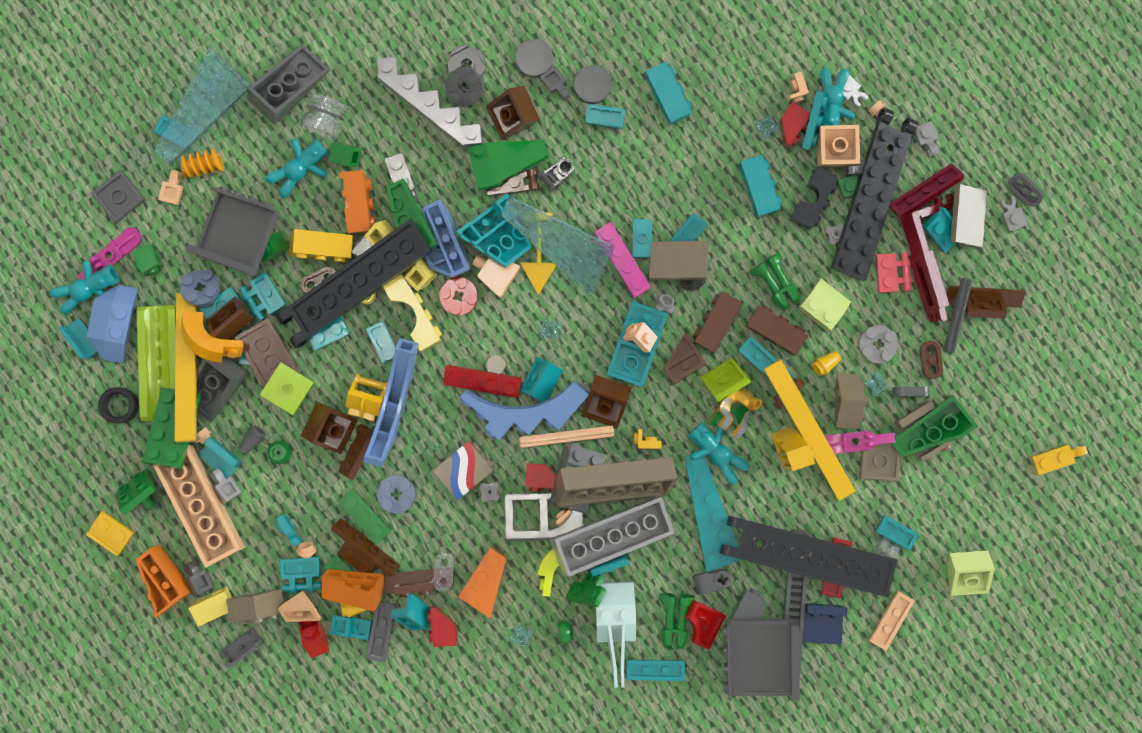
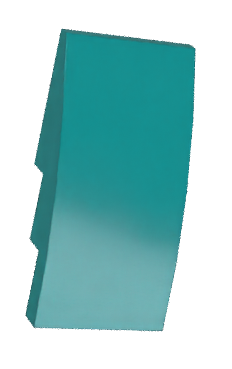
M632 301L607 375L643 387L668 316L667 312L658 311L650 306ZM644 322L657 336L650 352H643L633 340L625 341L623 339L629 325Z

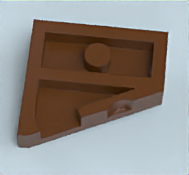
M687 333L684 334L679 345L672 353L671 358L664 366V371L673 385L706 366V362Z

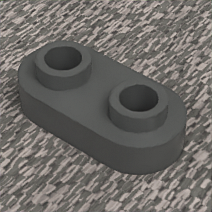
M1016 173L1009 180L1010 190L1027 205L1037 206L1041 203L1044 197L1043 190L1026 174ZM1017 180H1022L1023 183L1020 184L1017 182ZM1034 192L1037 194V196H1032L1031 193Z

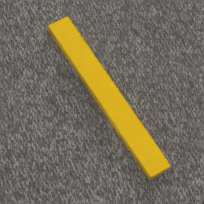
M176 293V443L196 441L197 355L186 345L183 339L181 320L183 311L197 312V307L185 302L181 293Z
M779 359L764 368V372L801 437L809 444V447H813L816 454L814 460L837 500L840 501L854 493V487L782 360Z

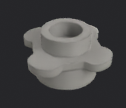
M837 224L835 227L829 226L826 228L828 242L831 245L839 242L844 225Z
M668 294L658 295L656 297V309L673 313L674 299Z
M496 482L487 485L482 483L479 488L482 491L481 500L483 502L488 500L497 501L500 498Z

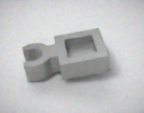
M1014 196L1009 197L1010 205H1007L1004 199L1000 200V206L1006 211L1001 216L1007 232L1028 225L1022 208H1015L1016 199Z

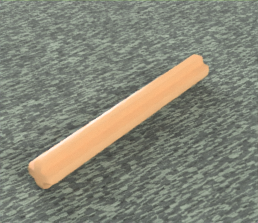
M613 426L522 436L519 440L521 448L609 438L614 437Z

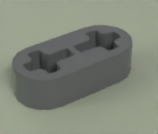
M893 387V397L930 396L929 387Z

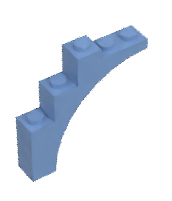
M400 338L395 347L384 400L364 456V463L383 467L390 448L394 445L397 438L399 421L405 408L407 391L413 379L418 349L417 342Z
M574 380L554 397L538 404L527 406L495 404L478 397L468 389L462 393L460 398L467 408L470 409L472 407L477 411L476 415L480 419L489 421L485 426L486 433L491 438L500 440L514 423L521 433L525 434L526 432L530 435L543 418L546 419L545 423L552 429L556 427L559 430L587 398L589 392Z

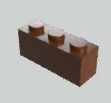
M723 291L720 295L716 294L711 302L714 305L711 312L706 311L702 318V321H704L702 328L698 327L693 335L695 338L693 343L714 354L743 302Z
M765 305L762 307L757 306L745 327L792 356H796L808 337L805 334V330L798 325H795V327L788 323L789 320L781 315L777 317L772 314L773 310Z

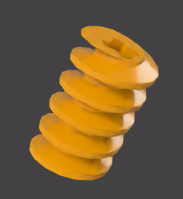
M213 148L210 155L206 150H204L203 156L196 152V158L189 153L187 160L184 155H181L180 165L185 179H187V176L193 178L195 174L201 176L202 172L208 175L210 171L216 173L217 169L220 172L224 171L221 154L216 153Z

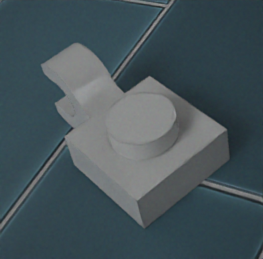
M932 121L918 126L914 135L919 147L925 145L929 157L937 155L939 149L934 141H937L939 138Z
M219 468L209 475L213 482L217 484L213 489L224 504L241 494L242 491L233 478L229 477L226 479Z

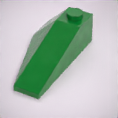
M544 140L488 142L468 147L479 191L499 186L506 178L514 177L522 169L530 168L549 157Z
M952 394L895 437V443H892V445L904 457L937 445L961 439L977 428L978 425Z

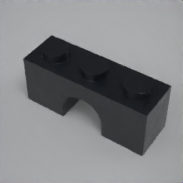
M817 167L806 186L815 192V203L808 204L800 200L789 220L808 230L812 229L813 226L817 227L821 220L819 216L821 210L825 211L830 202L827 199L829 194H833L838 186V183H836L838 176Z

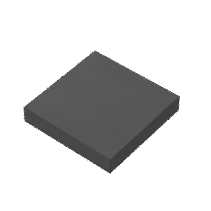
M123 170L118 171L91 193L116 224L146 200Z

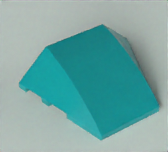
M508 193L455 232L503 268L509 266L531 248L524 228L519 225L515 216L517 214L516 210H513L511 207Z

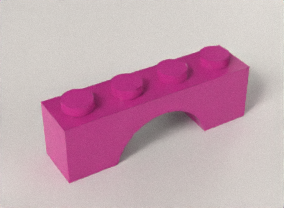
M610 222L594 232L595 238L614 264L633 300L650 290L651 286L612 223Z

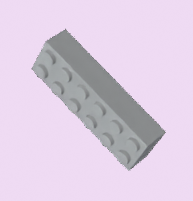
M654 497L550 539L563 576L569 577L675 534L662 498Z

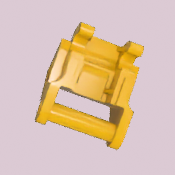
M357 373L347 393L346 407L349 408L348 415L365 418L375 423L376 416L379 417L388 382L383 383L365 378ZM362 384L383 391L380 396L359 391L358 386Z

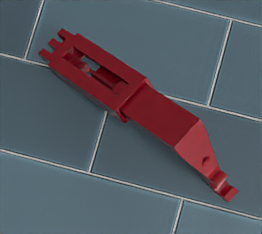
M952 193L946 194L947 203L945 205L942 204L941 198H935L934 205L900 216L911 256H908L924 311L927 312L931 323L947 320L945 307L949 305L934 252L933 250L929 251L920 218L938 212L940 207L946 209L954 205Z

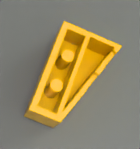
M294 229L290 233L288 256L299 259H307L309 257L319 261L334 259V262L345 263L346 260L351 258L353 235Z
M793 426L771 434L784 470L795 471L815 464L816 454L813 447H809V444Z

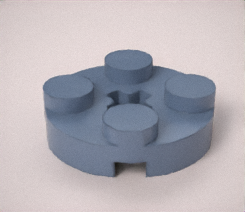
M197 270L183 276L180 291L185 302L194 307L203 308L215 302V298L220 294L221 287L217 277L210 270ZM198 286H205L202 292L196 290Z
M389 476L380 483L377 490L378 502L384 510L390 513L398 514L405 512L416 499V488L405 476ZM395 489H398V492H402V496H399L398 500L391 495Z

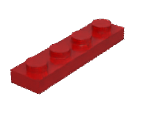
M446 364L443 385L518 398L522 378Z

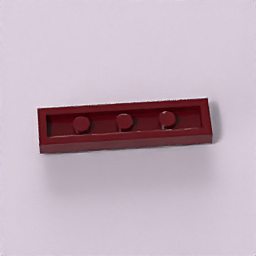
M951 163L891 202L889 209L900 219L901 215L916 211L962 181L964 174Z

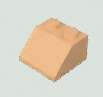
M859 125L820 126L817 144V167H847L860 164Z

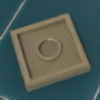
M892 443L877 444L871 450L861 451L859 478L899 482L901 455Z

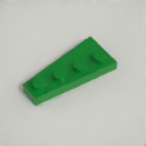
M401 178L388 186L386 189L391 211L394 214L395 228L397 229L406 221L412 219L430 248L433 249L439 244L405 179Z

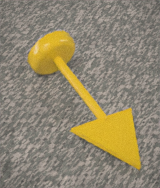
M530 212L526 213V218L530 221H537L536 263H520L539 295L558 264L541 263L542 221L552 220L553 213Z

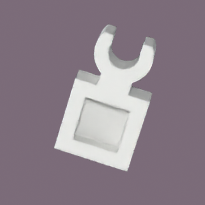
M849 75L843 89L844 99L847 101L849 98H852L853 105L859 108L861 104L858 102V98L866 101L868 96L858 91L861 86Z

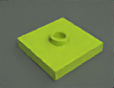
M733 358L700 377L702 383L717 402L751 383L749 377Z
M280 362L260 395L294 415L314 382Z

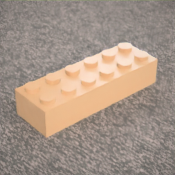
M188 445L182 470L153 465L205 568L246 548L222 500L213 489L214 485L193 445Z

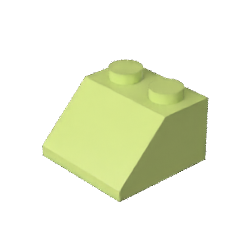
M820 279L799 305L798 309L828 332L833 329L844 315L851 301L823 279Z
M989 551L950 553L947 564L950 596L989 593L995 570Z

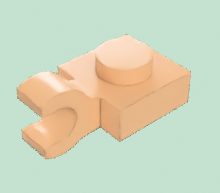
M171 170L169 182L163 181L158 200L179 205L183 186L178 185L182 178L181 172Z

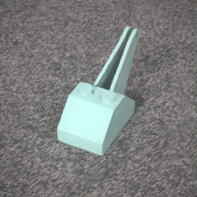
M603 582L601 586L607 591L599 607H596L597 642H608L614 676V688H618L613 642H622L621 688H625V641H636L634 582Z

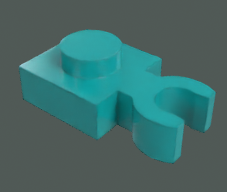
M286 514L276 519L278 530L288 536L293 547L303 542Z

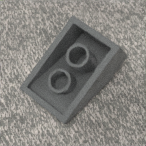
M226 356L222 357L221 363L203 359L197 370V393L201 395L197 412L212 422L239 388L247 372Z
M569 444L562 449L556 478L560 469L566 466L600 465L605 463L607 455L575 444ZM555 478L550 503L557 505V479ZM590 504L567 506L565 508L585 514Z

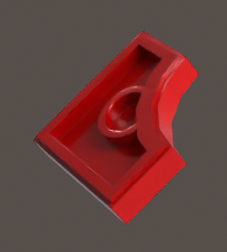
M693 600L685 616L693 626L691 641L709 650L726 615Z

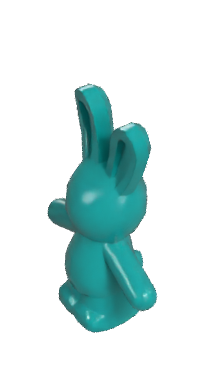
M823 68L820 76L824 88L823 92L826 93L825 97H828L826 108H822L823 122L821 126L840 125V115L853 120L855 113L840 107L844 99L843 89L849 77L848 69L840 70L836 84L832 86L831 73L828 68Z
M316 138L303 151L299 141L293 139L291 144L296 158L289 160L283 168L266 176V182L270 184L281 180L285 176L288 178L279 190L281 198H286L290 194L295 183L305 176L307 170L321 177L326 176V171L315 164L328 155L329 152Z
M84 261L82 266L85 279H77L68 286L52 288L49 291V295L53 298L71 295V298L60 307V312L67 314L79 302L88 300L93 293L99 297L106 293L103 289L120 281L113 266L108 264L92 274L90 262Z
M699 423L687 435L688 439L701 448V450L691 454V459L697 460L709 455L711 462L720 467L726 481L729 484H735L737 477L729 463L741 471H747L749 469L748 462L732 454L728 446L719 444L724 429L718 426L713 436L704 423Z

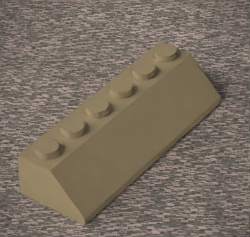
M658 457L653 460L639 459L633 462L624 460L613 464L605 462L593 466L590 464H585L581 467L566 466L560 469L556 478L557 508L668 496L678 479L673 459Z

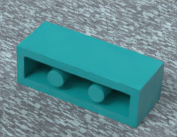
M664 62L647 70L645 78L669 126L690 117L692 106L688 99L685 100L682 94L684 93L680 82L677 83L674 78L676 74L673 67L668 66L667 62Z
M763 155L741 161L738 166L756 219L778 212L781 209L782 202L780 196L775 193L774 188H776L774 178L769 176L768 170H770L767 159H764Z

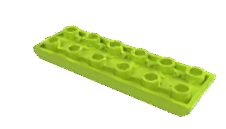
M176 305L137 308L141 421H153L162 387L175 389Z

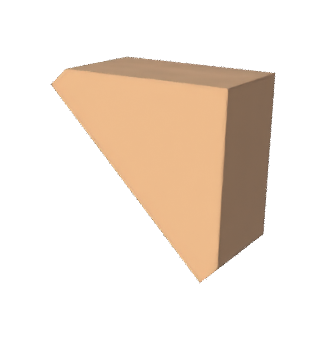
M303 591L278 608L285 622L320 621L321 619L316 608Z

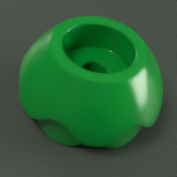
M275 441L270 444L267 450L268 458L274 464H285L292 454L291 448L285 441Z
M561 620L557 624L559 628L557 637L560 639L559 644L566 645L573 639V628L569 622Z

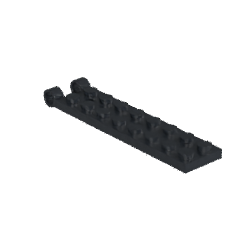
M883 107L878 113L862 172L859 176L830 268L862 281L867 280L910 140L918 127V121L909 117L903 121L901 132L888 127L894 117V111ZM887 145L891 146L890 152L887 151Z
M409 219L291 305L278 312L275 317L280 325L289 323L293 318L296 320L301 331L290 338V342L295 349L300 348L310 338L433 251L415 222ZM313 309L317 310V314L315 316L312 315Z
M728 516L726 525L743 529L739 547L721 544L720 554L884 597L889 596L897 559ZM758 540L763 541L762 547L756 546Z

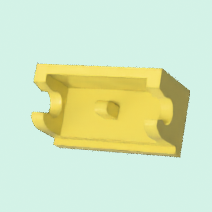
M227 586L191 603L189 610L198 627L228 613L226 599L232 598Z

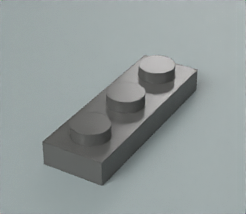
M380 601L376 608L366 659L386 662L394 620L391 617V611L396 609L395 603Z

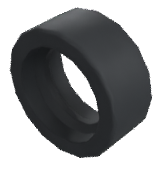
M113 387L101 395L98 401V410L100 415L110 423H126L136 416L138 400L131 390ZM116 394L124 395L129 401L128 412L121 417L113 416L108 410L109 399Z

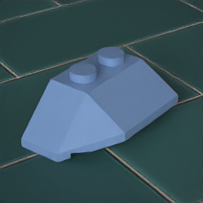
M439 199L423 207L422 213L439 244L432 249L433 252L425 257L429 268L450 277H455L470 270L467 250L462 238L455 233L458 229L443 202Z
M117 285L94 299L87 338L103 360L124 363L138 288Z

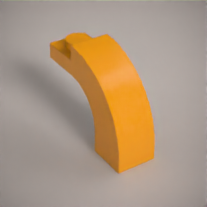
M183 311L181 320L182 336L186 345L196 355L217 363L222 362L223 356L229 358L241 357L243 351L242 340L214 338L204 328L203 312Z

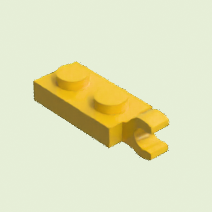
M1064 445L1032 456L1031 460L1036 474L1042 475L1074 464V457L1085 455L1088 452L1086 446L1070 449L1069 445Z

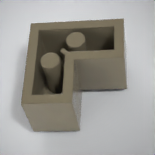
M837 373L834 386L836 395L834 410L836 428L859 429L860 422L864 420L863 409L867 407L868 403L867 395H864L865 383L861 381L860 374Z
M282 589L267 590L256 594L226 599L229 621L238 622V625L250 623V620L254 624L263 622L265 617L266 620L277 618L280 613L278 608L284 604Z

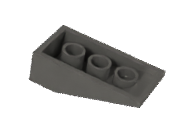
M302 44L247 88V100L275 125L317 85L330 69Z

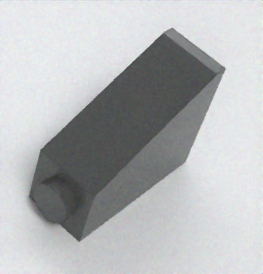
M744 588L729 619H763L764 599L760 596L761 592L750 588V590Z

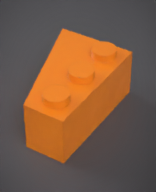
M363 170L339 172L344 186L342 196L345 197L344 210L347 232L349 235L366 234L376 223L375 217L371 215V209H374L373 198H370L369 193L372 190V181L368 179Z
M160 544L148 549L135 559L142 581L146 584L149 593L147 596L152 602L155 618L167 612L192 593L186 579Z
M491 546L458 596L489 618L492 616L507 556Z
M327 569L322 576L323 599L375 612L384 596V574Z

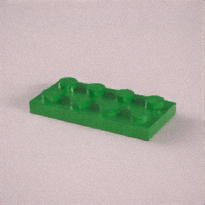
M162 387L142 462L144 464L182 470L189 442H175V389ZM199 393L196 395V414L201 398Z

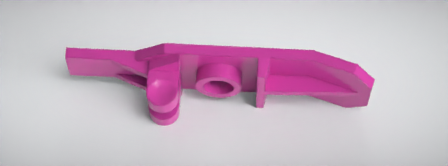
M128 227L115 240L95 254L89 260L92 274L108 264L113 266L141 243V234L138 230ZM111 252L112 257L107 259V253ZM84 271L77 275L78 279H85Z
M870 431L824 435L834 454L871 450L877 444L895 443L894 433L876 435ZM854 438L859 439V444L856 446L852 444Z

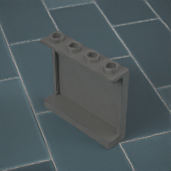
M220 186L219 189L211 187L210 190L217 193L197 246L188 244L186 251L255 276L280 211L274 209V204L263 200L262 203H259V199L252 196L244 198L245 195L234 191L232 194L230 193L231 190Z
M727 619V626H723V638H727V645H723L724 657H727L728 662L724 663V675H728V682H724V694H728V700L732 701L731 696H791L792 701H800L798 619Z

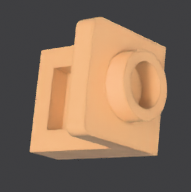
M644 322L629 325L623 339L625 341L633 340L643 352H650L657 336Z

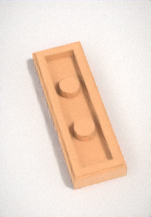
M896 591L868 641L887 651L912 607L914 600Z

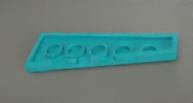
M691 455L684 457L705 570L710 572L742 559L719 553L721 544L738 548L731 526L726 525L728 518L705 456L692 460Z

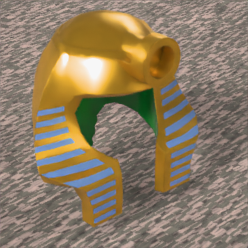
M741 388L721 400L709 423L714 425L722 418L719 426L726 431L733 422L732 413L738 422V427L732 435L739 439L748 429L747 421L750 411L759 409L762 405V400L755 398L749 390Z

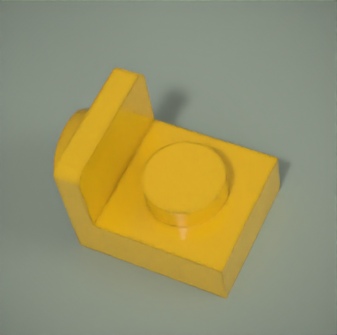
M638 429L637 433H634V445H637V449H661V441H657V437H646L645 441H642V429Z

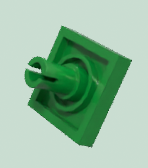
M147 468L142 472L136 473L131 481L118 488L116 492L118 507L122 514L126 515L139 503L147 511L156 505V501L149 496L155 491L152 473Z

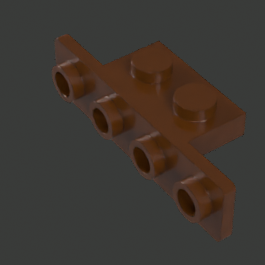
M959 286L948 287L946 295L949 303H955ZM971 287L965 309L966 315L969 317L1005 319L1007 315L1006 307H1021L1025 291Z
M340 518L332 526L331 530L345 541L337 554L359 572L371 573L375 566H377L392 577L399 569V563L354 529L348 522Z
M452 567L394 573L392 577L384 574V594H399L400 598L407 597L408 594L419 592V595L431 594L430 591H433L435 588L454 586Z

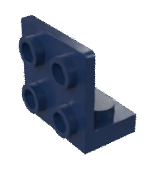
M806 603L803 641L842 644L843 616H847L848 608L844 605Z

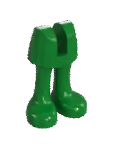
M778 252L768 258L766 263L775 273L782 288L777 285L771 276L765 262L755 266L749 272L752 276H760L764 279L773 294L771 299L781 310L785 311L790 306L783 294L786 293L794 305L800 301L795 284H790L781 268L782 256Z
M660 593L659 600L666 608L665 627L661 629L664 648H671L673 641L672 633H677V649H684L689 633L686 629L685 616L693 600H695V596L691 594H680L678 596L677 626H674L676 595L673 593Z

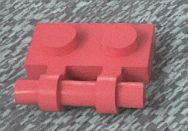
M909 252L901 253L902 260L899 261L896 260V253L875 255L878 293L898 292V284H904V291L912 290L911 283H913V277H911ZM897 267H902L903 277L898 278Z

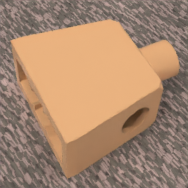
M479 255L472 263V265L481 270L477 277L499 298H502L521 269L515 263H511L506 268H503L491 259L486 260Z

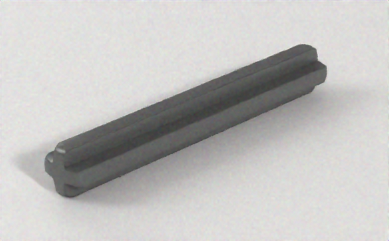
M962 278L960 281L944 346L946 352L954 353L956 350L972 285V280L968 278Z

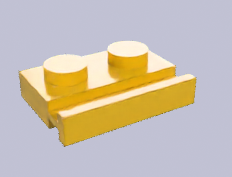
M101 511L90 530L86 533L88 537L116 556L121 554L135 534L134 531L105 511Z

